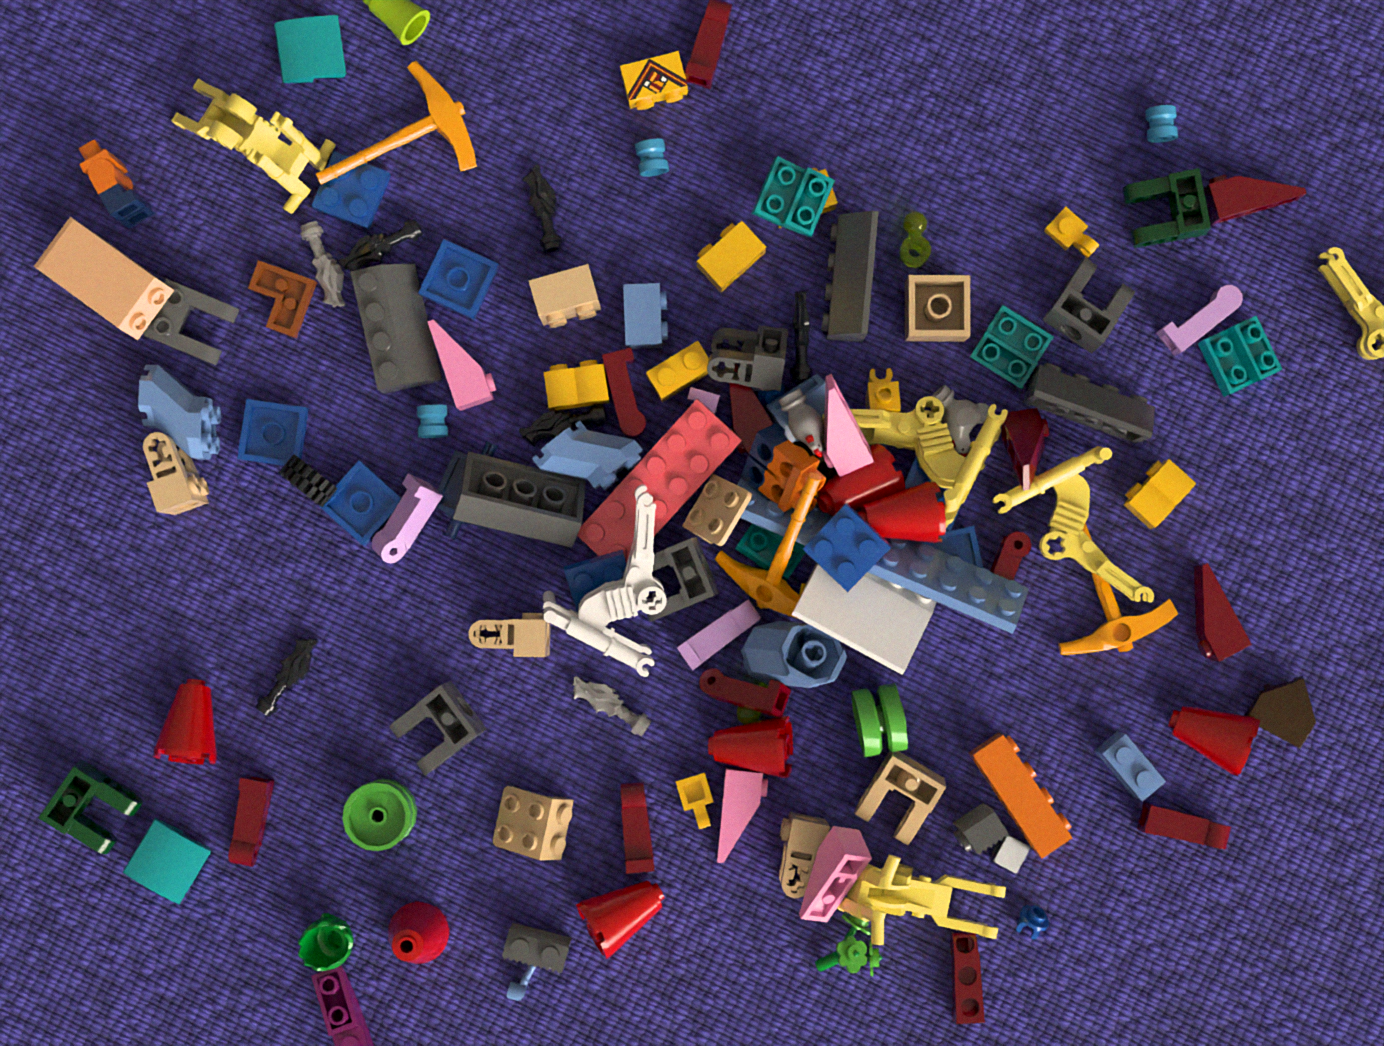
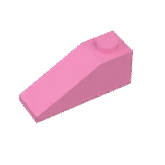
M434 320L427 321L456 408L462 411L494 400L492 391L497 390L492 374H486L484 369Z
M830 374L825 379L824 442L826 450L822 454L829 468L835 467L839 477L874 462L864 434L832 374Z
M725 768L717 863H724L759 807L761 797L767 796L768 779L763 778V773L741 768Z
M833 826L819 846L799 912L801 919L828 922L871 861L872 857L860 830Z

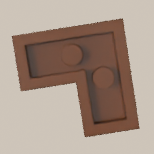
M258 260L248 289L276 299L266 327L297 339L317 282Z

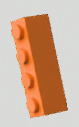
M997 733L968 752V754L1035 854L1043 859L1072 839L1068 832L1072 827L1061 812L1056 814L1050 805L1054 800L1046 788L1043 786L1039 789L1033 780L1037 775L1027 761L1022 763L1016 753L1020 750L1010 735L1005 738L1003 734Z

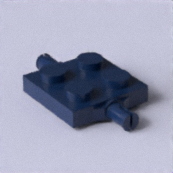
M486 441L481 454L493 457L498 446ZM455 450L437 490L443 497L436 506L437 509L444 511L451 518L443 535L454 540L462 523L471 524L453 519L456 497L467 456ZM475 525V526H477V527H479V528H481V529H483V530H486V531H487V529H488V527H484V526H480V525Z

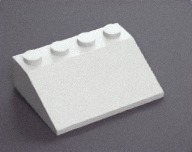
M816 562L792 615L903 675L937 602L868 572L847 592Z

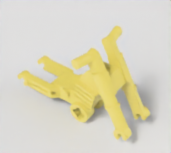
M198 78L193 89L213 99L199 122L176 112L171 122L183 130L187 129L207 140L212 138L230 150L235 148L246 156L250 162L262 168L269 177L292 193L282 208L293 214L311 191L298 179L299 175L308 162L317 170H324L336 144L325 139L320 150H318L301 131L292 125L293 121L289 118L283 117L279 112L275 111L270 119V122L273 124L271 125L268 121L263 120L261 116L256 115L257 108L234 93L229 96L224 91ZM281 132L292 141L290 146L278 139Z
M1332 247L1318 255V259H1326L1328 261L1326 265L1319 266L1318 271L1323 274L1347 308L1349 314L1361 327L1362 336L1358 339L1356 345L1358 354L1366 360L1384 357V305L1370 294L1345 259L1344 252L1340 248ZM1378 339L1381 344L1377 347V350H1374L1372 345Z
M927 396L921 398L917 402L915 409L908 413L875 409H850L868 444H887L898 449L914 450L919 467L924 470L929 479L935 481L939 487L947 488L944 492L946 528L953 522L961 504L965 502L980 470L985 468L984 462L990 454L994 442L999 439L1001 434L1000 427L1005 422L1008 411L1004 409L1000 415H996V405L992 404L988 409L987 418L979 434L969 446L971 449L968 455L964 457L955 451L947 423H941L944 406L935 397ZM925 407H931V411L924 409Z
M1096 446L1038 476L1035 475L1030 490L1023 491L1022 486L1019 485L993 498V503L1004 502V507L998 510L999 514H1004L1012 507L1037 494L1040 496L1045 493V490L1052 487L1056 495V503L1047 525L1051 527L1050 532L1042 536L1039 542L1041 554L1051 560H1059L1065 557L1073 558L1087 571L1100 576L1129 597L1130 600L1139 602L1142 593L1143 601L1153 602V591L1149 587L1142 586L1115 566L1082 530L1089 516L1090 488L1086 480L1078 473L1084 471L1085 467L1093 463L1101 464L1104 460L1110 459L1112 451L1109 448ZM1058 537L1061 539L1059 545L1063 549L1061 552L1050 554L1048 552L1050 546L1046 542L1048 539L1055 540Z
M889 854L883 868L879 869L870 864L866 866L849 890L847 897H844L837 907L838 910L847 912L865 922L871 921V944L884 945V918L886 913L904 916L905 911H911L912 916L924 918L925 914L931 915L938 926L996 939L998 927H990L984 923L947 916L952 887L1004 898L1006 887L995 885V883H985L944 874L936 881H932L931 877L919 875V878L912 875L913 867L900 864L901 859L899 857Z

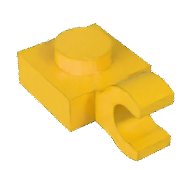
M1067 207L1044 230L1064 250L1073 245L1086 258H1089L1099 246L1094 239L1083 234L1088 225Z
M705 772L675 781L684 811L694 810L699 829L711 826L705 805L714 801Z

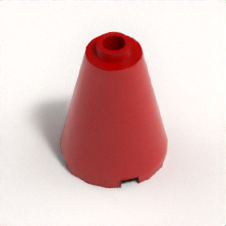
M878 443L871 445L870 449L874 462L841 477L837 473L818 491L817 504L821 511L834 516L846 503L856 511L860 510L864 504L905 490L902 471L896 472L892 465L896 461L894 456Z
M927 481L862 505L861 511L857 512L883 538L938 543L943 541L939 536L945 535L946 531L944 502L937 501L935 493L941 491L935 481Z
M187 679L186 684L179 685L154 747V758L160 759L161 754L169 755L168 761L204 765V759H209L210 764L216 763L217 753L211 688L205 686V681Z
M1182 706L1180 711L1174 709L1168 727L1173 728L1171 733L1173 736L1230 774L1238 776L1252 749L1251 744L1253 738H1256L1260 720L1251 716Z
M782 716L781 719L774 717L716 730L714 736L709 737L708 753L713 755L716 762L780 778H788L791 774L792 764L786 763L790 755H793L792 723L788 722L790 717Z
M646 880L580 901L575 905L581 920L586 918L587 931L600 953L607 959L663 907L661 901L665 897L657 883L651 885Z
M416 901L405 904L393 915L388 927V940L394 955L398 959L414 964H422L434 960L443 952L448 942L450 928L446 916L438 907Z

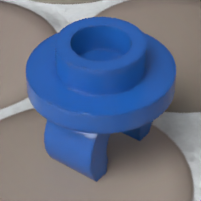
M781 384V391H762L752 387L757 395V399L764 407L782 396L785 391L783 384Z
M1035 905L1023 906L1020 910V917L1017 920L1016 931L1020 933L1023 927L1029 926L1032 928L1031 939L1038 938L1040 931H1045L1049 926V919L1045 911Z

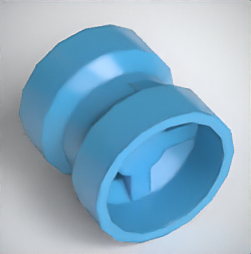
M1159 105L1145 110L1146 121L1149 122V129L1147 130L1148 142L1162 143L1178 138V128L1174 125V119L1177 117L1176 106Z
M648 139L635 144L636 155L640 157V164L638 165L640 176H658L669 171L668 161L664 159L663 155L665 152L663 139Z
M447 405L417 406V416L420 418L418 437H447L448 427L445 425Z

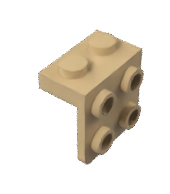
M712 474L682 527L710 544L714 543L722 546L727 541L751 500L752 494L748 490Z
M513 786L505 787L493 836V844L496 847L537 860H561L562 853L566 847L565 839L568 825L572 818L574 800L566 797L543 796Z

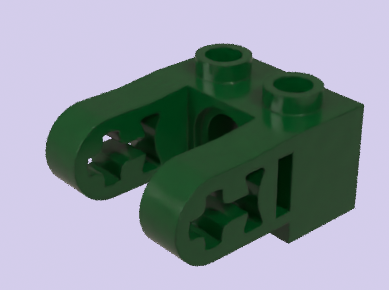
M1200 168L1132 183L1122 188L1125 204H1135L1167 197L1169 201L1172 221L1132 230L1131 237L1134 248L1207 235L1211 228Z
M81 759L71 769L38 818L64 835L66 833L93 850L101 854H108L116 843L117 838L111 832L83 815V811L95 795L118 811L128 816H134L143 804V800L134 792Z

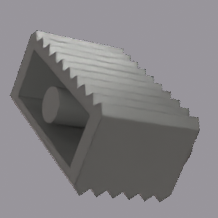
M984 803L953 822L957 829L953 832V835L967 852L973 850L977 854H981L982 850L987 851V847L992 848L993 843L997 844L998 840L1002 841L1003 836L1008 837L1006 828L994 810Z
M512 923L508 931L502 956L504 960L506 958H509L510 961L515 959L516 963L519 961L522 964L527 962L528 966L533 964L534 967L539 966L540 969L545 967L546 970L551 969L552 972L557 970L558 973H561L566 963L572 938Z

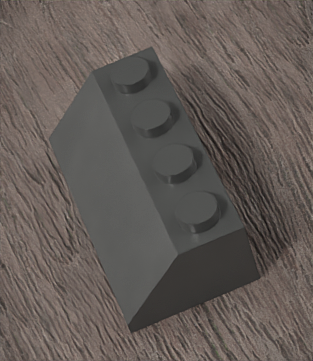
M879 211L840 214L837 224L831 223L830 241L835 242L834 253L828 254L827 271L832 272L831 283H826L824 301H829V312L823 313L821 331H827L826 340L862 343L868 334Z
M385 264L351 271L378 391L388 394L442 381L432 334L427 322L428 316L424 299L418 294L421 286L416 265Z
M1045 363L1044 366L1039 365L1034 369L1022 403L1134 444L1151 438L1155 406L1147 404L1148 400L1134 394H1130V397L1118 393V388L1107 384H1102L1101 387L1091 384L1090 378L1080 374L1066 375L1061 373L1062 368L1053 364Z
M468 451L456 497L453 519L572 548L582 525L586 480L542 471L538 468Z

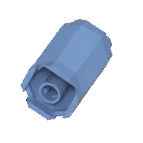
M145 365L144 370L149 373L140 377L138 398L139 411L146 412L148 418L142 419L143 426L158 428L164 434L169 435L175 444L191 458L210 460L212 454L218 455L220 440L216 436V424H220L221 421L220 407L214 406L213 400L208 397H197L164 367Z
M579 421L575 423L578 428L576 431L573 432L569 427L541 449L544 454L541 459L537 455L532 458L542 471L586 479L595 489L601 486L605 491L619 480L616 476L623 469H626L628 472L631 471L642 460L640 454L643 450L633 439L589 431Z
M775 621L754 627L741 650L743 664L748 674L766 685H769L770 680L782 682L788 686L812 688L831 683L836 680L847 659L846 652L842 650L840 645L841 641L810 624Z

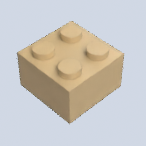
M588 264L529 280L537 313L543 326L549 325L550 328L560 327L567 324V319L578 317L579 320L589 319L596 316V311L601 310Z
M908 275L905 280V341L965 342L970 337V275Z

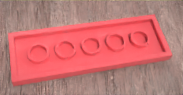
M696 399L585 521L577 536L598 556L623 550L627 563L634 538L635 489L639 485L645 484L647 486L646 491L653 496L652 502L656 504L655 537L743 440L699 399Z

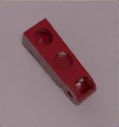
M709 0L685 70V77L688 83L711 89L731 15L732 3L722 0Z
M632 348L603 354L602 358L620 429L627 437H639L645 431L646 419L637 409L627 369L628 364L635 363Z
M1017 531L1005 536L1000 543L990 572L1013 581L1022 557L1026 556L1031 550V540L1028 535Z
M716 668L704 671L699 680L702 691L709 694L715 700L780 719L791 693V689L782 682L770 680L768 688L730 678Z
M251 775L240 777L238 786L240 794L228 855L230 863L250 867L255 865L263 840L275 780Z
M644 782L621 784V813L626 874L655 871Z
M1143 802L1137 829L1148 834L1226 849L1231 826Z
M970 932L951 933L952 1020L956 1024L985 1023L980 955L976 934Z

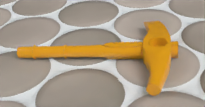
M414 61L408 65L407 69L415 77L425 95L429 115L400 129L384 140L362 151L360 150V152L332 166L330 165V167L315 175L322 185L434 129L447 139L454 149L460 172L477 167L475 153L461 117L465 114L464 106L459 101L453 102L449 94L417 61Z
M811 472L805 486L802 487V493L794 513L791 514V520L776 550L769 570L751 567L735 561L722 550L714 559L750 597L756 600L757 607L761 609L770 608L779 613L797 618L792 613L800 595L782 579V576L791 557L801 526L806 520L805 517L813 497L817 494L816 490L821 480V476L817 473Z
M1085 523L1082 530L1092 540ZM1091 572L1107 622L1103 623L1090 635L1074 641L1058 643L1060 655L1099 652L1118 648L1119 653L1127 652L1134 648L1132 642L1159 629L1179 613L1169 598L1147 613L1137 616H1122L1111 585L1097 574Z

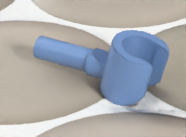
M533 964L527 967L520 983L510 982L507 992L508 999L519 1001L525 996L529 980L536 969Z

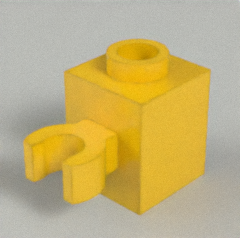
M890 368L886 369L885 379H878L875 376V369L870 370L865 397L866 409L900 413L899 382H891L893 374Z

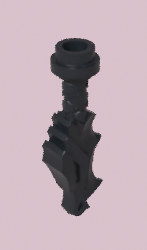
M535 165L530 169L531 172L521 181L526 182L530 187L528 205L535 209L534 217L541 221V226L543 227V237L539 240L540 247L543 248L545 253L556 252L561 249L562 237L555 234L552 217L556 215L554 211L557 209L555 205L557 199L554 189L545 178H542L540 166Z
M408 219L404 221L402 229L388 236L386 233L366 235L358 240L357 244L350 251L349 256L339 259V263L345 270L348 268L350 271L359 270L367 263H381L382 256L392 252V246L407 239H412L414 242L419 240V237L423 235L422 229L416 219L411 221Z
M796 291L793 316L796 365H794V368H790V374H793V380H808L811 378V373H813V368L808 365L807 361L810 318L806 307V291Z
M593 404L589 411L572 416L569 411L566 413L556 410L544 412L541 417L532 423V426L520 428L519 433L523 439L526 438L535 447L536 443L542 438H555L569 427L573 431L574 427H576L575 423L579 421L582 424L592 422L596 424V427L602 426V423L607 422L604 405L598 406Z
M311 637L309 639H295L296 648L294 652L286 659L280 661L282 669L276 674L277 682L267 696H259L257 699L258 703L255 706L256 709L269 717L278 711L279 708L276 702L287 687L292 689L294 685L299 684L300 680H304L310 672L313 656L311 652L319 642L317 639H312Z

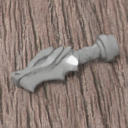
M317 221L302 225L300 227L302 231L300 233L302 240L309 241L315 257L312 261L317 271L314 278L324 289L325 297L322 302L330 304L334 308L344 306L345 302L341 296L344 272L342 271V266L337 264V260L332 258L330 253L325 252L320 239L323 233L322 227L318 225Z
M578 676L574 677L572 683L574 686V699H586L593 706L596 713L604 711L609 717L613 715L618 716L631 725L630 728H632L631 732L633 734L643 736L652 722L645 713L637 716L623 706L624 700H619L620 695L614 694L615 689L610 688L607 684L585 682Z

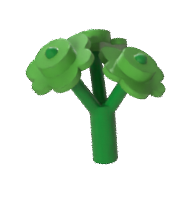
M845 912L841 917L850 923L852 927L844 940L837 943L836 951L816 960L815 965L822 972L839 964L842 967L846 966L847 971L854 974L859 972L860 967L865 966L867 961H870V976H873V967H879V961L882 960L879 948H873V944L869 940V954H866V944L863 941H856L855 937H853L857 930H861L870 936L871 928L867 926L869 921L865 922Z

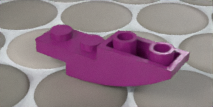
M341 965L337 968L312 975L329 1036L333 1037L335 1046H374L362 1010L343 966Z

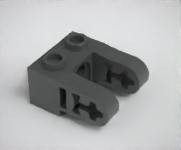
M1085 257L1042 320L1092 354L1105 342L1136 291L1122 283L1101 311L1082 298L1083 294L1081 292L1098 267V265Z
M166 279L165 284L174 291L148 325L143 336L217 365L222 351L184 336L183 328L190 311L194 312L195 309L232 324L236 320L239 309Z
M758 325V332L732 328L717 330L713 335L711 344L713 353L708 360L707 372L709 376L716 381L755 387L762 391H781L788 329ZM723 339L729 340L728 348L722 347ZM739 340L743 341L741 350H738ZM719 361L725 362L724 370L718 369ZM735 363H739L738 372H734Z
M697 537L690 538L654 554L652 572L668 565L670 567L673 566L682 589H680L679 594L667 598L666 606L661 612L654 615L647 614L649 622L720 594Z
M452 681L438 686L389 726L397 739H399L426 718L431 717L445 736L443 737L444 742L416 763L425 776L487 730Z

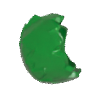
M323 913L318 920L312 922L303 931L298 940L300 945L298 955L303 960L304 965L312 967L316 971H327L341 966L352 952L354 937L350 926L346 921L329 913Z

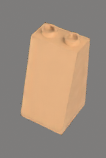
M69 217L34 265L36 269L99 315L137 340L174 291L112 244L72 217Z

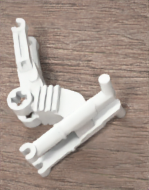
M641 484L634 492L636 499L634 538L623 579L605 582L600 587L586 594L579 603L578 612L557 604L555 594L552 591H546L543 594L544 620L547 623L565 630L567 634L604 652V656L607 657L609 655L637 669L641 676L647 677L649 675L648 670L642 666L645 664L654 666L655 664L654 659L649 656L652 653L650 646L638 644L615 632L614 628L611 627L609 629L606 627L611 621L638 616L637 611L639 610L646 614L654 615L661 612L666 606L667 599L662 583L658 578L652 576L656 504L652 502L653 496L646 491L647 486ZM649 591H655V593H653L652 599H646V597H648Z

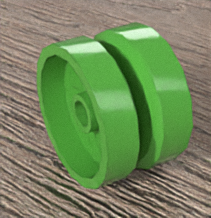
M895 683L878 687L876 691L877 706H875L873 695L868 688L851 691L855 725L864 758L880 755L882 751L881 735H883L885 744L891 753L907 750L906 718Z
M378 779L368 782L354 791L344 805L342 820L345 832L353 843L365 850L382 851L392 848L410 834L416 823L417 806L415 798L408 788L396 780ZM376 810L383 812L384 818L382 820L379 819L380 814Z

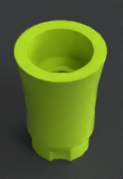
M362 0L369 7V10L393 32L402 45H409L417 40L426 29L430 20V12L411 0Z

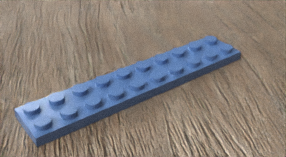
M741 477L737 485L751 492L752 497L740 518L784 536L791 520V514L794 513L795 509L791 508L783 512L777 507L778 504L771 501ZM816 503L814 509L806 514V520L801 526L796 542L806 545L833 516L823 513ZM884 538L892 547L868 573L1013 634L1029 588L1020 585L1016 581L996 575L985 568L965 562L959 557L939 551L928 544L911 540Z

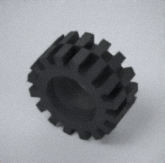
M295 454L278 472L320 507H323L338 489Z

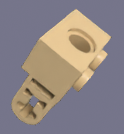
M154 432L145 438L143 450L154 479L147 482L156 511L177 515L209 503L206 496L209 494L207 482L203 477L200 478L192 458L180 447L179 451H177L176 447L178 446L169 435ZM158 439L160 443L158 444L156 452L153 451V447L157 445L156 440Z
M522 613V619L479 620L470 627L469 639L478 648L514 649L513 657L550 656L551 623H547L543 619V613ZM481 630L500 631V636L486 638L481 636Z
M889 751L859 800L854 814L868 822L889 789L891 791L896 789L913 799L898 824L893 837L908 845L927 815L931 813L946 789V782L944 777L899 751L893 753Z
M790 812L789 818H783L780 837L784 843L779 879L784 893L791 898H801L805 895L818 848L829 833L830 826L826 819ZM794 864L797 866V873L800 879H795L794 884H790L789 879H793L795 875V868H792Z

